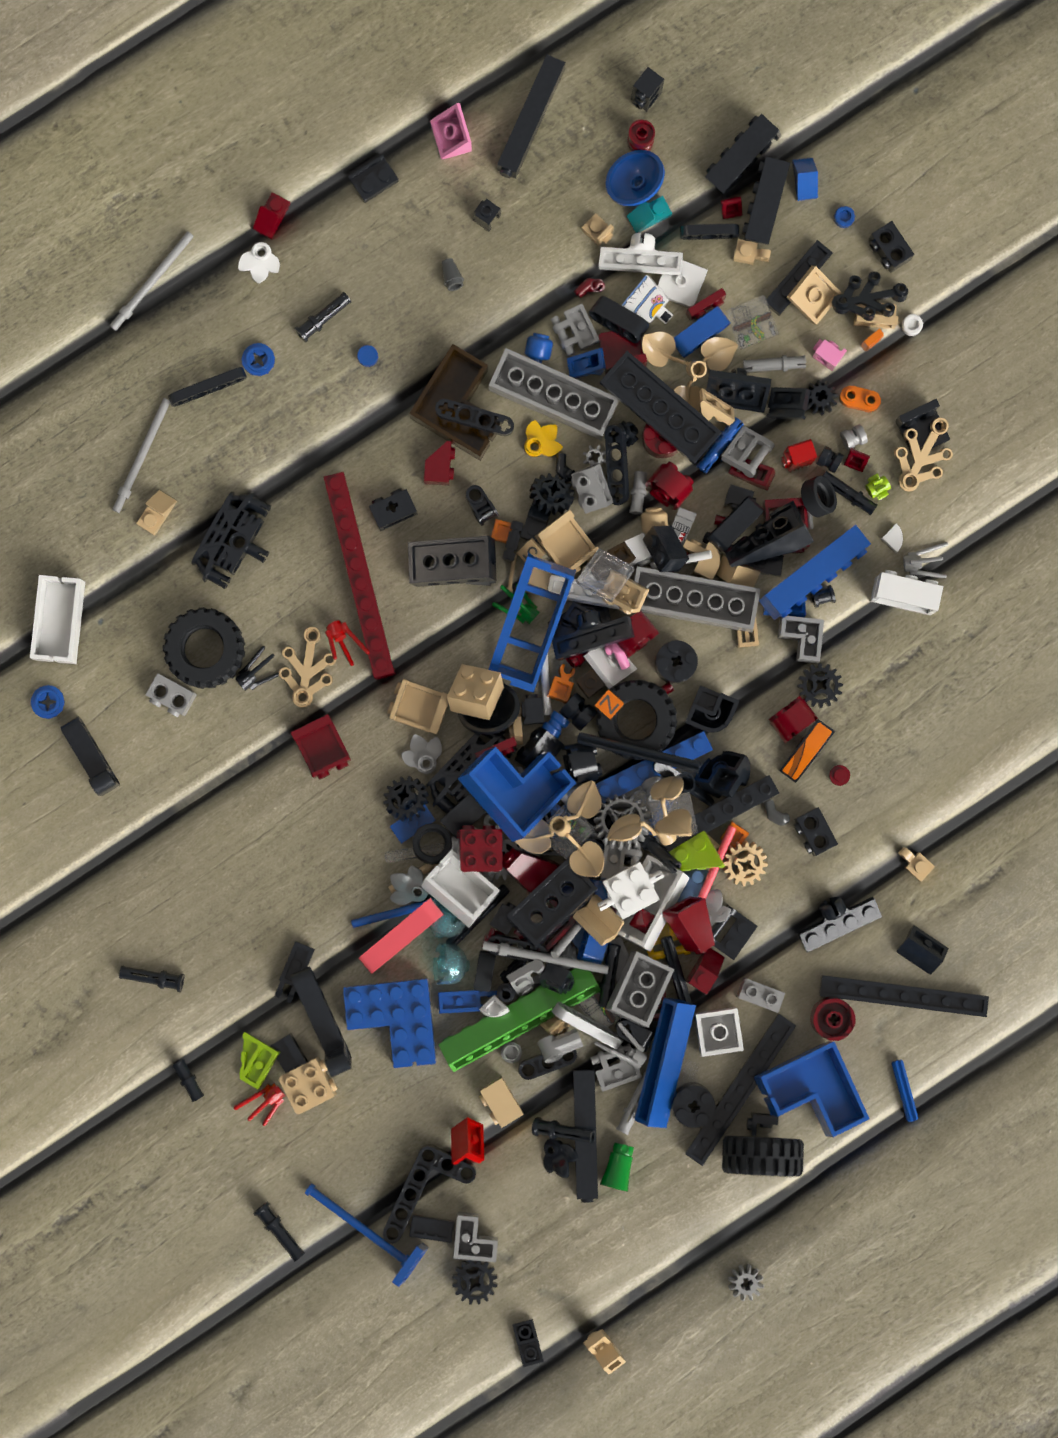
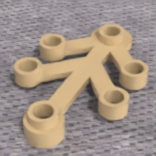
M935 418L930 424L931 432L921 451L917 441V431L913 428L905 430L904 438L909 442L914 460L911 469L906 458L908 455L907 449L905 447H897L894 450V456L899 459L902 474L899 477V486L904 491H914L918 487L919 482L942 477L943 470L938 466L930 468L928 472L918 473L922 466L941 460L947 461L952 458L953 452L949 448H943L938 453L928 455L939 434L947 432L949 424L946 419ZM937 422L941 424V428L939 430L935 428V424ZM909 431H912L914 434L911 439L908 437ZM900 449L904 451V455L902 457L898 456V451ZM945 450L949 453V456L947 458L943 457V452ZM934 469H938V476L933 475ZM908 477L912 480L910 485H907L905 482Z
M309 627L304 631V639L307 641L303 665L296 657L295 650L292 647H285L282 651L283 657L290 661L301 676L300 686L292 677V671L287 667L280 669L279 676L293 690L292 700L296 706L301 708L307 707L312 703L313 694L324 686H330L333 683L332 676L326 673L320 677L318 682L309 687V681L313 676L327 666H333L336 663V660H333L332 663L326 662V658L332 656V653H327L321 661L312 667L315 644L321 638L320 631L315 627ZM312 632L316 633L314 640L309 639V634ZM286 650H292V656L287 657L285 655ZM284 670L289 671L288 677L282 676ZM325 676L330 677L328 684L323 683ZM300 694H306L307 697L305 701L299 700Z

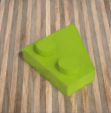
M702 831L669 852L681 862V868L678 869L680 871L725 867L705 831Z
M244 1032L242 1037L244 1039L243 1052H241L242 1066L239 1079L256 1089H260L280 1052L251 1034Z

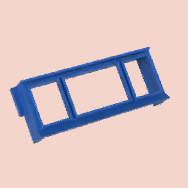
M528 552L488 670L501 672L502 678L511 681L510 685L534 693L572 586L576 569L573 570L535 557ZM533 567L564 577L565 581L560 594L528 584ZM525 591L557 601L542 646L510 636ZM507 643L539 653L532 674L500 664Z

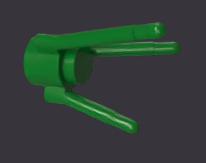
M501 585L500 588L513 599L514 594L504 585ZM525 592L523 597L527 603L524 605L521 602V609L518 612L521 616L517 614L516 619L522 624L525 621L530 624L540 612ZM495 602L492 603V606L508 614L509 609Z

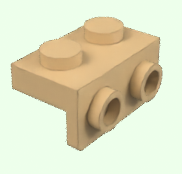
M611 571L604 589L599 590L597 595L603 597V602L610 605L616 604L620 607V611L631 614L640 612L649 589L616 571Z

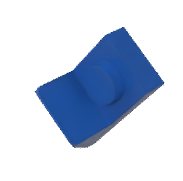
M603 348L567 358L569 376L575 379L590 374L602 375L606 369Z

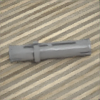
M782 355L780 358L743 360V369L747 373L774 370L787 372L788 369H806L805 355L793 357Z
M646 1072L643 1073L644 1075L628 1107L624 1108L623 1111L625 1113L616 1128L626 1135L629 1134L635 1121L639 1103L637 1099L642 1091Z

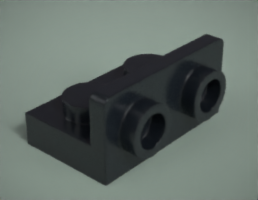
M538 727V729L531 733L530 739L525 746L518 750L515 760L527 768L537 756L549 751L556 757L564 744L547 730Z

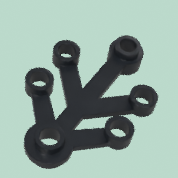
M870 272L868 282L860 295L851 297L854 291L860 288L862 282L859 276L854 275L850 277L845 292L833 298L832 307L838 314H846L850 311L863 317L866 321H872L876 311L881 312L886 317H891L894 314L895 306L892 303H885L883 305L877 301L892 298L896 302H904L907 299L908 288L905 284L898 283L892 289L871 293L873 288L879 284L881 275L878 272ZM858 304H863V305H865V306H867V307L863 309V308H861V307H859V306H857V305H858Z

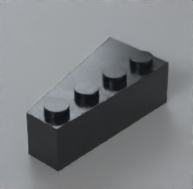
M762 113L759 117L756 115L748 123L750 127L745 132L741 131L734 139L735 144L731 148L727 147L720 154L721 159L717 164L712 163L706 170V179L724 196L743 177V171H748L754 166L758 160L757 156L765 154L770 149L771 141L773 139L778 141L782 136L780 130Z
M770 157L760 161L758 173H761L759 182L755 181L752 191L755 194L754 202L749 203L747 214H750L749 222H744L742 234L745 235L744 240L769 245L790 162Z

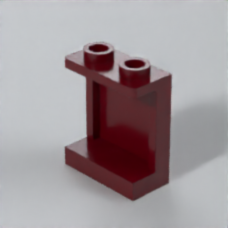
M329 714L291 732L311 772L312 778L318 777L321 780L330 775L329 771L335 768L339 771L349 766L348 762L351 761V758Z

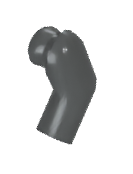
M773 800L763 802L769 821L779 826L789 823V814L777 811Z

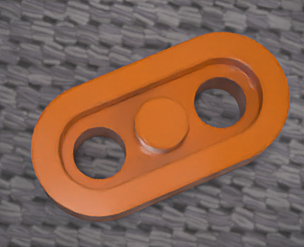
M846 386L839 395V400L843 406L865 412H874L881 404V398L877 392L856 386ZM847 393H853L854 398H848ZM867 398H873L874 403H868Z

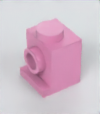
M820 339L813 348L816 352L812 357L833 371L847 350L843 349L840 351L839 346L833 341L825 339L822 341Z

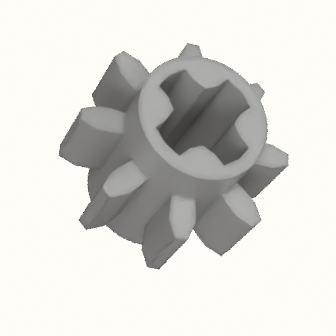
M589 445L590 451L588 453L583 452L587 458L583 461L584 464L590 463V466L601 465L603 462L606 463V459H604L606 451L601 452L600 445L596 449ZM594 452L598 455L600 454L597 463L593 460L591 461Z

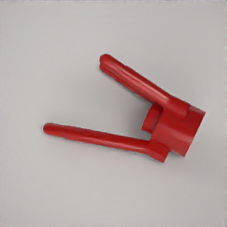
M337 620L326 627L327 631H325V634L328 638L334 660L337 659L333 640L339 642L349 664L354 666V662L343 641L346 638V633L366 654L370 653L365 645L348 628L346 622L342 623L340 620Z
M275 1083L272 1086L268 1084L259 1092L234 1106L233 1109L237 1110L265 1094L263 1097L266 1100L247 1120L251 1121L269 1103L271 1105L274 1104L262 1123L263 1126H266L279 1105L284 1102L282 1098L286 1094Z

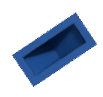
M813 158L792 160L797 201L817 199L818 170Z

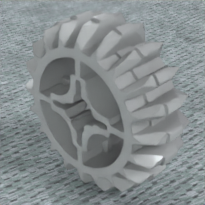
M625 794L622 795V799L614 795V801L607 798V805L602 803L601 810L597 814L598 817L594 818V823L597 824L594 830L599 832L597 837L599 839L604 838V845L611 842V849L618 845L620 851L624 845H626L627 850H630L631 843L637 847L639 845L638 840L644 842V835L649 834V830L642 826L641 833L632 840L608 841L609 830L605 825L607 816L611 818L613 823L628 814L639 815L640 821L646 822L649 826H651V822L647 821L650 819V814L645 813L647 807H640V800L634 803L633 796L629 800H626ZM616 809H627V810L624 811V812H618Z

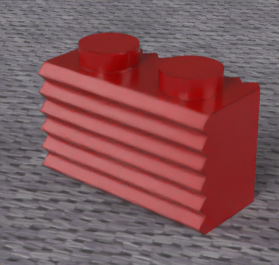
M809 439L787 446L781 457L784 469L787 468L789 472H792V470L795 471L796 469L799 470L800 468L803 469V467L812 465L817 458L812 440Z

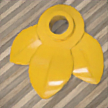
M533 420L526 428L525 452L531 457H538L541 454L551 457L559 453L563 446L555 441L558 431L557 425L551 424L540 427L539 423ZM532 444H537L538 449L532 450L530 446Z

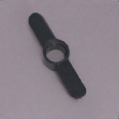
M653 763V770L664 778L677 775L682 778L683 790L680 795L691 793L708 806L714 804V799L695 785V779L689 772L680 773L671 766Z

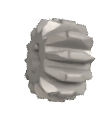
M742 1264L738 1265L739 1272L735 1269L731 1270L735 1277H728V1281L732 1282L728 1288L729 1290H734V1297L740 1295L741 1301L745 1300L746 1295H748L751 1301L753 1300V1293L757 1296L760 1295L757 1288H764V1285L759 1282L763 1280V1276L757 1275L759 1272L758 1268H754L751 1271V1265L747 1264L746 1270H744ZM744 1278H747L749 1281V1286L747 1287L742 1284L744 1283Z

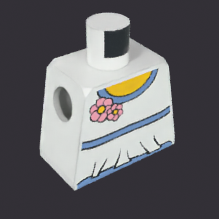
M649 275L642 279L622 304L623 307L641 316L649 323H652L657 317L666 324L673 316L665 308L666 304L670 301L669 298Z

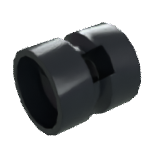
M576 692L561 708L559 713L567 720L571 719L572 725L579 731H582L597 714V710L590 704L586 705L585 699Z

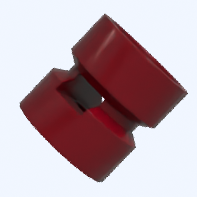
M640 119L631 124L627 139L628 148L631 151L651 150L655 137V129L651 122Z

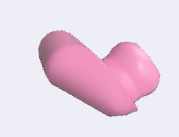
M617 643L604 647L607 655L614 653L621 670L630 667L625 652Z

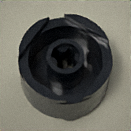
M678 640L664 644L655 657V669L658 676L670 684H679L687 681L695 673L698 665V656L692 646ZM671 658L674 660L679 658L681 666L677 665L674 667Z
M578 742L562 746V750H566V755H562L565 770L576 782L574 786L598 780V776L602 775V768L600 763L596 762L597 748L579 744Z
M687 1082L676 1089L671 1108L681 1124L690 1128H699L706 1126L712 1119L715 1112V1101L708 1089L702 1084ZM693 1100H695L697 1107L691 1109L688 1104H692Z

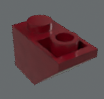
M446 441L425 460V484L449 486L450 480H454V468L450 467L451 460H455V447H452L451 441Z

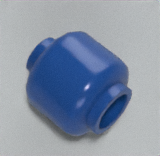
M533 333V336H529L526 341L525 356L541 364L542 360H549L553 348V342L549 339L550 336Z

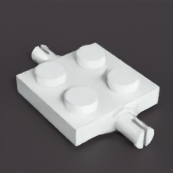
M637 862L602 881L608 898L597 903V906L600 907V911L613 906L623 920L660 900L653 883L664 878V875L659 870L649 876L642 864Z

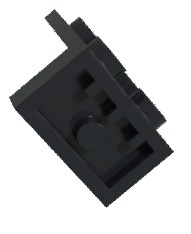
M937 399L906 412L895 420L903 438L906 429L913 428L917 431L920 451L931 432L930 424L932 420L940 418L936 411L940 406ZM937 422L935 424V428L939 430L941 428V424ZM909 431L908 437L911 439L914 434L912 431ZM948 433L939 434L932 448L949 441ZM904 438L906 445L911 453L909 442Z

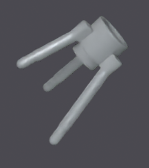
M948 542L916 552H909L908 555L903 556L904 571L910 572V575L946 578L945 574L918 569L922 568V563L942 561V556L921 559L919 555L946 547Z
M620 1022L617 1023L618 1027L636 1047L635 1049L631 1047L626 1055L604 1044L597 1041L594 1042L596 1046L627 1061L636 1069H639L647 1058V1055L643 1053L645 1048L634 1039Z

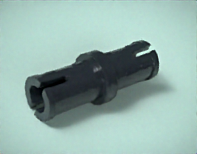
M182 1059L173 1064L172 1067H174L181 1080L180 1084L185 1087L191 1101L195 1102L202 1098L204 1094L195 1080L196 1076L195 1074L192 1075L185 1060Z

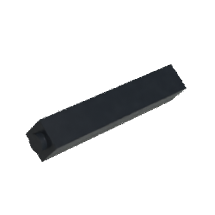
M548 54L546 55L498 161L497 171L502 176L517 178L565 71L566 62Z
M573 1069L574 1127L596 1131L595 1070ZM595 1139L593 1144L575 1140V1151L579 1157L575 1161L576 1197L581 1199L583 1203L594 1202V1199H598L597 1139Z

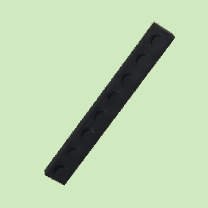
M821 975L819 996L980 1017H987L989 996L826 975Z
M777 1014L716 1105L712 1119L706 1126H702L686 1150L685 1155L701 1166L704 1165L757 1086L754 1077L767 1071L795 1029V1024L782 1015Z

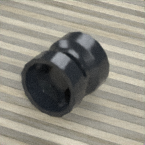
M825 446L816 464L821 467L825 466L830 472L835 473L844 455L839 452L835 453L830 447Z

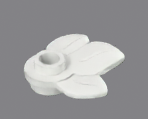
M258 242L253 245L251 251L241 256L238 268L239 271L250 270L253 279L259 284L267 278L269 272L278 273L280 263L278 258L272 254L268 244ZM260 250L265 251V254L263 256L258 255V252Z

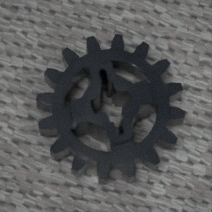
M550 473L545 478L541 474L539 479L535 478L533 484H531L529 498L533 499L532 505H539L538 511L544 509L545 514H548L549 511H552L553 515H556L557 511L563 514L565 510L570 509L575 491L570 490L571 483H565L566 478L560 480L558 474L552 477Z
M818 663L817 668L813 664L809 666L810 672L806 669L802 671L805 677L800 676L798 678L802 681V684L797 685V688L802 689L799 696L805 695L806 698L804 700L806 702L811 701V707H814L816 703L819 708H823V703L829 707L831 706L830 700L833 702L838 701L835 695L842 694L838 688L842 687L843 684L838 683L841 675L835 676L836 668L830 671L829 664L822 668V664ZM823 672L826 674L822 677H818L814 673ZM826 679L824 685L822 686L824 690L820 689L815 691L817 689L816 687L818 686L816 682L819 683ZM807 680L810 683L811 690L809 692L807 690ZM831 680L833 681L834 685L833 690L830 688ZM816 695H823L826 699H816L814 697Z
M408 776L407 780L400 777V782L398 783L393 780L394 786H387L389 793H384L383 795L387 799L383 801V804L387 807V812L394 819L399 817L403 822L405 817L412 821L413 815L420 817L418 812L420 810L425 812L423 805L429 804V801L426 799L429 793L425 790V785L418 778L413 781L411 776ZM394 802H395V803L397 804V806L399 807L398 809L395 808Z
M463 1260L461 1262L463 1267L456 1266L455 1270L458 1274H453L452 1276L453 1279L457 1280L452 1283V1287H458L455 1294H462L461 1301L468 1298L470 1305H472L473 1300H476L478 1305H480L482 1298L487 1302L489 1300L488 1294H495L492 1287L496 1288L498 1286V1283L493 1281L498 1278L497 1274H492L495 1270L494 1266L488 1268L489 1262L486 1261L481 1263V1261L474 1262L469 1260V1263H466ZM471 1267H478V1269L474 1271L468 1270ZM485 1273L488 1274L489 1284L484 1281L483 1276ZM479 1275V1284L475 1283L471 1286V1278L475 1279ZM461 1277L466 1281L465 1289L461 1285ZM475 1291H481V1292H482V1293H480V1294H472V1293L475 1292Z

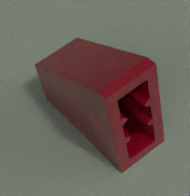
M514 848L502 858L503 869L528 894L560 866L555 861Z
M689 896L662 912L663 917L686 951L704 954L707 952V949L715 945L705 898Z
M712 948L707 949L706 953L701 954L685 981L707 995L719 976L725 957Z

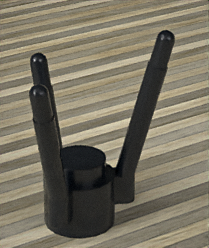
M262 646L235 678L245 691L249 688L254 690L257 686L279 676L277 672L255 682L257 677L254 674L275 656L271 654L251 671L249 668L265 650V646Z

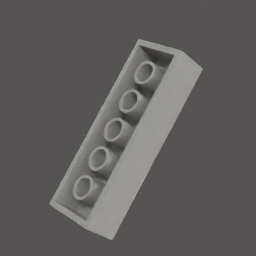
M505 348L489 383V391L601 441L619 403V400L609 393Z
M637 566L634 582L649 589L641 607L643 613L753 632L760 588L672 572H659V570Z

